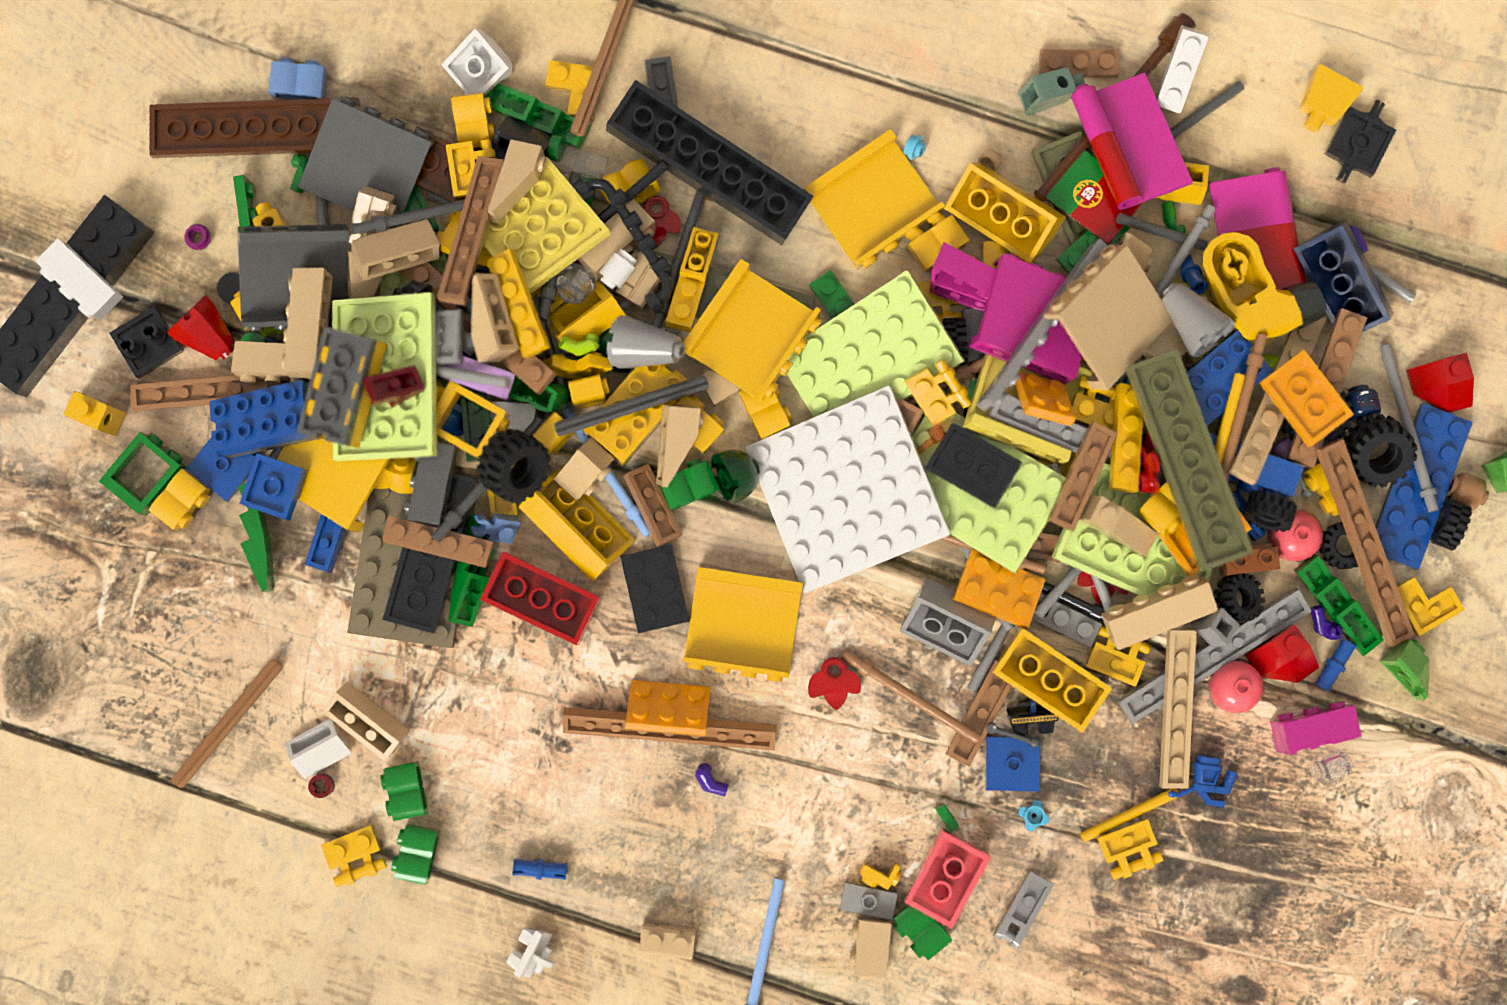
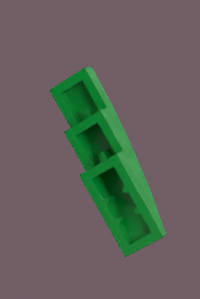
M499 83L485 96V98L490 97L492 111L505 117H513L551 135L565 136L566 144L578 149L581 148L591 127L589 124L584 136H576L571 133V126L575 117L565 114L561 109L540 102L536 97Z
M246 483L238 486L241 495L243 494ZM247 507L248 511L240 514L239 517L249 536V540L240 543L261 591L270 592L273 590V557L264 512Z
M471 514L465 535L487 540L485 535L477 537L470 530L471 526L478 527L481 525L476 521L475 514ZM492 549L488 566L494 553V549ZM457 561L451 592L449 622L473 627L482 603L480 598L490 579L486 575L488 567L485 568Z
M1314 554L1294 569L1318 604L1324 607V611L1329 618L1342 628L1343 635L1348 641L1357 646L1356 650L1360 655L1364 657L1384 641L1357 600L1351 598L1339 579L1331 574L1318 555Z

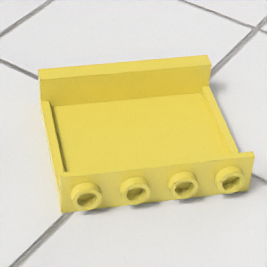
M985 354L972 395V404L968 408L962 428L1015 447L1020 451L1051 463L1057 462L1058 465L1068 462L1072 451L992 418L988 415L989 409L983 411L976 405L1006 363V361ZM1081 363L1076 378L1064 385L1071 403L1077 392L1084 394L1085 388L1078 386L1081 376L1089 378L1094 373ZM1020 368L1018 371L1026 374H1035L1040 378L1051 380L1023 368ZM1015 384L1012 387L1007 386L1004 390L1005 393L1019 398Z

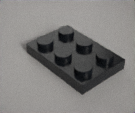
M952 422L925 469L989 507L996 509L1023 462Z
M672 544L620 556L638 634L690 622Z

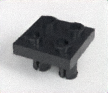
M156 306L151 307L109 333L133 374L138 379L184 352L179 342L167 333L170 327Z

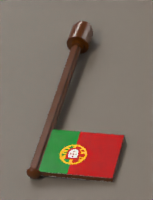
M1184 13L1174 16L1158 35V40L1160 41L1158 48L1134 76L1145 72L1148 77L1165 55L1172 52L1181 25L1194 29L1196 27L1194 20ZM1085 133L1043 185L1034 191V195L1042 202L1048 201L1095 237L1100 238L1109 245L1124 227V225L1116 222L1118 214L1123 213L1133 216L1143 203L1122 210L1117 208L1097 159L1086 151L1091 144Z

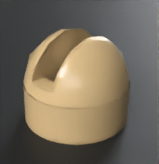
M993 149L986 150L979 157L978 162L995 172L1001 164V155Z

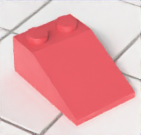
M941 827L904 903L952 929L991 859L989 853Z

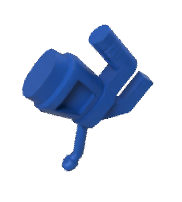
M1198 754L1197 761H1194V782L1192 787L1180 792L1169 791L1168 796L1171 798L1181 797L1196 790L1206 805L1224 807L1225 801L1210 799L1207 792L1230 795L1238 774L1228 770L1222 785H1216L1222 771V766L1220 765L1221 758Z

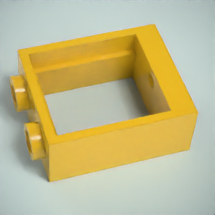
M596 280L549 315L548 319L552 323L549 329L559 342L564 335L579 342L585 340V336L589 333L601 335L611 327L619 315L626 316V314L610 292L599 280Z
M450 380L436 404L437 436L478 459V456L483 453L481 449L484 445L487 446L488 440L492 436L496 437L500 431L506 432L510 425V420H508L510 415L507 411ZM461 395L497 415L478 449L442 430L444 423Z

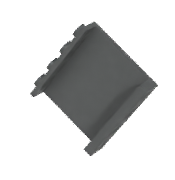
M342 95L341 98H332L298 187L354 212L359 191L364 186H369L394 195L393 204L397 205L395 214L404 213L430 147L434 146L435 140L430 139L431 134L424 130L416 128L415 131L406 128V123L399 119L391 117L388 120L381 117L382 112L369 106H366V109L356 106L357 101L350 97ZM402 224L391 226L390 228L400 227Z
M347 225L237 227L240 312L243 328L248 327V330L259 331L263 330L264 327L272 326L279 330L287 328L286 306L287 303H290L291 295L288 283L290 277H292L293 268H325L333 276L328 325L332 327V300L348 299L347 241H350V231Z

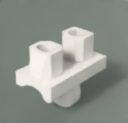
M524 928L522 930L519 941L526 944L527 948L524 954L514 950L507 960V963L515 969L514 975L519 978H531L534 972L541 974L544 966L547 968L553 967L554 961L549 958L552 949L547 947L552 937L551 933L531 928Z

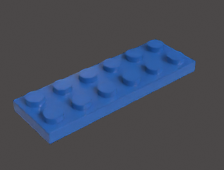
M1424 403L1420 404L1413 423L1432 488H1436L1437 491L1435 498L1439 510L1428 513L1425 500L1420 496L1422 490L1414 466L1412 471L1408 470L1406 472L1408 476L1404 479L1400 477L1397 479L1398 483L1390 485L1375 525L1387 559L1414 570H1419L1473 423Z

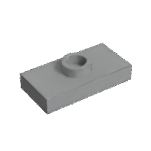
M461 309L435 311L436 365L462 364L464 311Z
M845 882L840 909L893 920L898 893Z

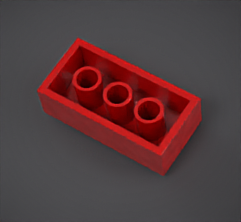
M502 552L480 598L481 601L576 646L580 645L602 599L600 596L506 552Z

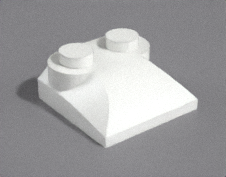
M475 28L442 63L444 69L465 94L484 92L487 95L501 80H505L511 75L513 68L511 60L498 44L478 28Z

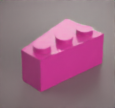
M944 242L932 269L929 293L984 312L996 269Z
M1345 701L1329 703V708L1319 710V706L1303 709V714L1296 716L1293 715V712L1278 714L1277 720L1270 721L1276 751L1286 755L1298 754V750L1308 748L1313 750L1321 745L1336 744L1362 737L1355 705L1345 704Z

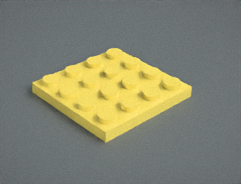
M547 157L545 172H541L538 182L498 223L492 222L490 217L483 247L492 257L507 249L513 250L531 294L611 234L605 224Z

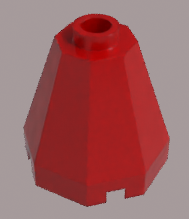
M207 294L167 332L174 340L214 360H217L219 357L225 360L234 351L232 344L235 340L214 301Z

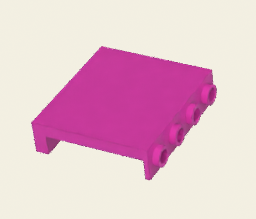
M1003 253L993 263L997 267L979 331L972 337L969 347L1007 362L1064 282L1066 276L1046 271L1041 265L1024 262L1016 255ZM1059 321L1054 327L1050 326L1046 331L1049 334L1048 338L1040 347L1036 345L1032 351L1035 356L1026 367L1021 366V368L1066 385L1076 378L1082 354Z

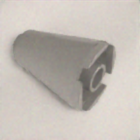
M1174 283L1163 292L1165 297L1162 299V302L1189 354L1193 358H1198L1218 344L1217 340L1222 335L1226 337L1236 324L1231 317L1183 283L1179 285Z
M619 315L611 325L609 333L614 334L612 342L607 341V355L610 364L616 368L677 363L685 354V344L682 342L681 337L630 316Z

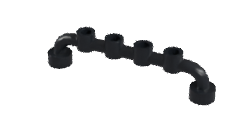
M584 178L574 183V186L585 202L595 196L593 190L601 189L605 192L637 246L648 260L652 270L661 281L662 289L658 294L652 290L644 296L652 310L657 314L665 308L663 303L670 297L673 283L668 274V271L672 269L664 256L658 258L653 249L657 247L655 240L650 233L644 236L639 228L643 222L635 210L630 213L625 204L629 202V199L621 188L616 191L609 181L602 178H594L587 182Z

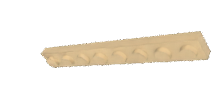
M1327 313L1324 317L1302 329L1296 328L1289 333L1273 372L1302 350H1305L1309 357L1311 356L1327 319ZM1265 390L1229 470L1230 474L1251 485L1257 482L1284 419V415Z

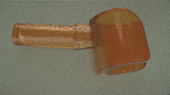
M936 425L928 429L931 438L917 448L919 455L933 444L941 442L945 435L942 426Z

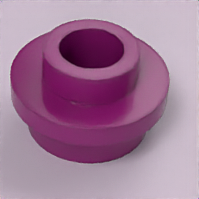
M194 224L186 230L184 239L191 249L203 250L211 242V232L202 224ZM201 233L203 236L202 240L196 242L195 236Z

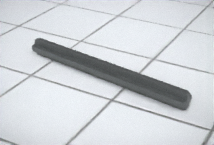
M702 375L558 421L554 424L557 435L563 436L709 388L708 381Z

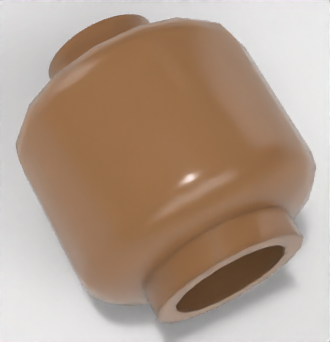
M1462 472L1457 476H1453L1446 495H1448L1449 499L1466 504L1472 510H1475L1479 505L1483 506L1486 503L1489 491L1486 490L1485 480Z

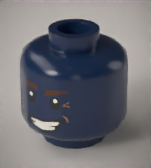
M1358 385L1347 391L1348 396L1344 399L1346 402L1351 401L1352 404L1349 407L1353 412V418L1349 419L1351 422H1357L1360 419L1365 421L1366 416L1372 415L1376 418L1377 414H1381V405L1376 390L1369 388L1368 385Z

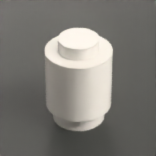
M620 248L617 253L614 252L599 271L603 275L600 280L612 290L615 286L621 288L636 269L634 265L637 263V260Z

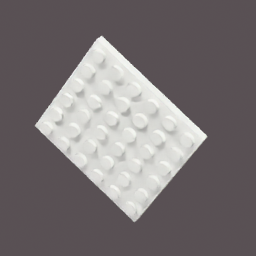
M890 385L745 447L749 457L752 460L754 459L759 466L760 473L757 475L797 578L800 583H803L802 590L804 594L951 535Z

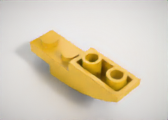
M693 227L666 318V327L691 332L704 293L719 233Z

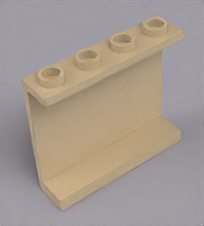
M1109 245L1100 252L1101 255L1084 268V273L1078 279L1068 284L1067 290L1060 297L1054 299L1049 305L1050 308L1043 314L1045 319L1060 320L1094 372L1086 381L1091 389L1109 390L1126 372L1125 368L1132 365L1173 322L1161 298L1127 245Z

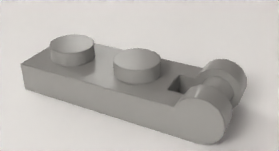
M1040 594L1036 608L1045 599V595ZM1058 602L1054 603L1043 618H1039L1035 614L1032 617V620L1088 648H1091L1102 626L1101 623Z
M1029 870L1001 922L997 925L993 936L999 940L1005 939L1010 942L1009 945L1018 949L1054 884ZM1011 922L1019 926L1015 933L1008 929Z

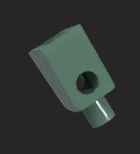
M1067 67L1032 76L1018 92L1026 116L1066 103L1076 91V87L1085 84V80L1081 73L1071 75Z

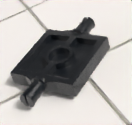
M1375 100L1369 113L1361 112L1351 106L1345 111L1324 155L1338 161L1342 165L1336 177L1337 181L1341 180V183H1347L1352 171H1358L1370 178L1374 176L1397 130L1385 124L1379 118L1385 107L1384 102L1380 104V100Z

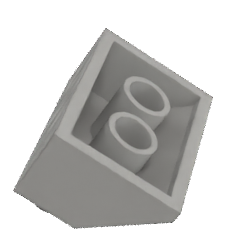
M926 577L899 632L971 666L991 634L996 617L952 600L955 591Z

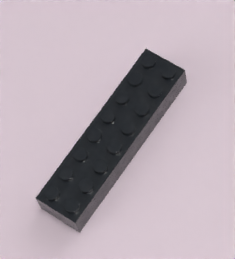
M637 80L633 82L606 124V131L654 163L658 164L660 161H663L669 168L668 172L780 245H783L813 198V195Z
M104 195L67 244L111 286H114L155 231ZM41 275L0 328V383L13 393L26 398L88 319L78 309L80 305L78 301L74 298L69 300L58 290L61 287L59 283L55 280L50 282L43 275Z

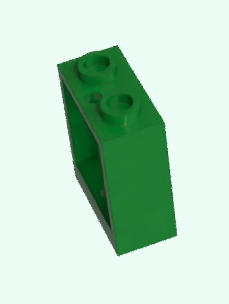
M139 432L99 480L102 485L137 514L147 516L150 513L149 508L166 489L172 478L181 469L187 468L181 463L183 458L172 449L169 452L161 446L163 441L153 433L147 435ZM143 445H146L171 467L146 497L142 499L121 482L117 476Z

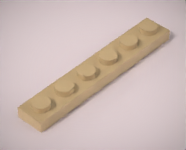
M1171 629L1167 631L1159 782L1161 788L1189 787L1197 633L1195 629Z

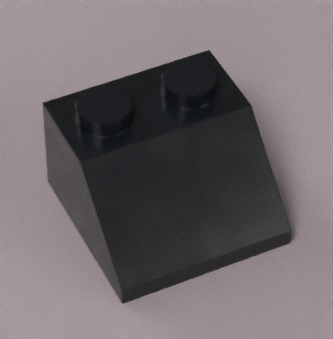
M507 116L496 129L492 149L495 150L496 159L504 160L510 141L516 140L542 146L546 157L549 141L553 135Z

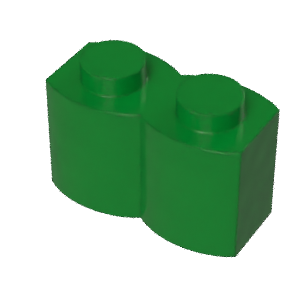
M516 375L509 392L511 398L521 402H529L534 408L545 412L564 410L570 395V391L564 385L556 382H550L541 395H539Z
M701 458L687 463V469L680 472L677 471L668 487L661 486L671 511L720 491L708 460L702 462Z
M419 762L383 768L384 774L380 775L383 790L388 792L389 800L385 802L387 815L392 816L393 821L428 814Z
M407 824L405 829H400L397 844L401 845L399 856H394L391 871L395 872L394 878L423 885L428 884L440 830Z
M908 904L893 916V919L896 921L893 927L902 938L906 935L913 942L910 948L919 959L924 956L929 961L953 941L939 921Z

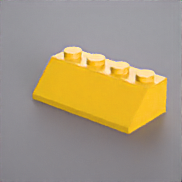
M980 162L969 163L944 207L945 210L1029 264L1033 263L1053 240L1066 216Z
M562 466L550 475L546 482L542 483L541 490H537L535 496L531 499L527 497L526 501L519 505V508L593 582L613 565L636 540L592 495L588 497L584 494L576 501L554 481V478L563 469Z
M1020 627L1004 649L992 672L1082 733L1112 689Z

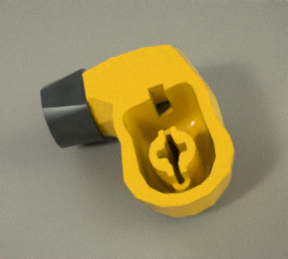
M1236 232L1222 234L1213 239L1204 251L1203 268L1214 305L1232 318L1236 323L1232 330L1234 332L1238 330L1250 343L1255 342L1257 333L1268 336L1267 340L1274 339L1296 328L1302 329L1326 315L1324 297L1314 281L1311 280L1284 287L1283 290L1275 288L1274 281L1265 268L1258 244L1250 236Z

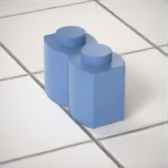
M279 58V61L271 62L268 93L273 98L288 100L325 98L327 70L318 61L306 60L305 64H296L292 59Z

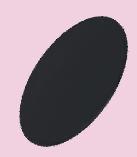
M227 273L217 283V293L227 303L235 299L234 295L240 291L238 273Z

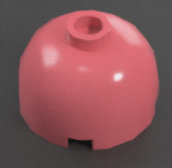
M1297 509L1292 528L1289 531L1286 530V532H1281L1280 530L1274 532L1270 529L1267 540L1269 543H1272L1273 547L1278 546L1280 558L1299 562L1310 558L1319 550L1323 542V529L1313 514Z
M1239 660L1222 665L1218 671L1210 675L1208 681L1212 701L1220 709L1229 713H1243L1254 708L1261 700L1264 692L1260 673L1251 664Z

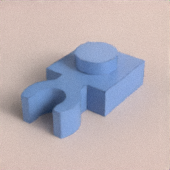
M494 513L492 519H487L485 515L477 514L475 519L481 525L478 527L471 526L470 530L474 536L481 537L485 535L488 541L512 544L521 522L517 516Z

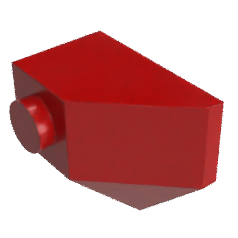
M1467 352L1406 370L1412 394L1418 399L1425 400L1437 407V409L1447 413L1473 406L1474 376Z
M1295 624L1289 625L1244 655L1263 678L1299 683L1319 668L1310 644Z

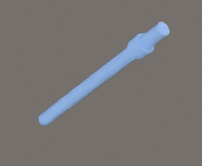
M567 402L565 409L561 410L566 419L576 416ZM583 430L575 432L582 444L589 440L583 434ZM611 469V472L605 479L625 507V514L629 520L634 521L644 538L649 536L650 531L638 506L634 504Z
M774 878L748 1001L744 1005H758L785 882L783 879Z

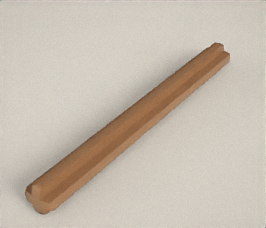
M618 0L571 126V133L581 137L586 134L634 0Z
M271 659L176 772L171 781L177 787H185L280 673L283 665L279 661Z

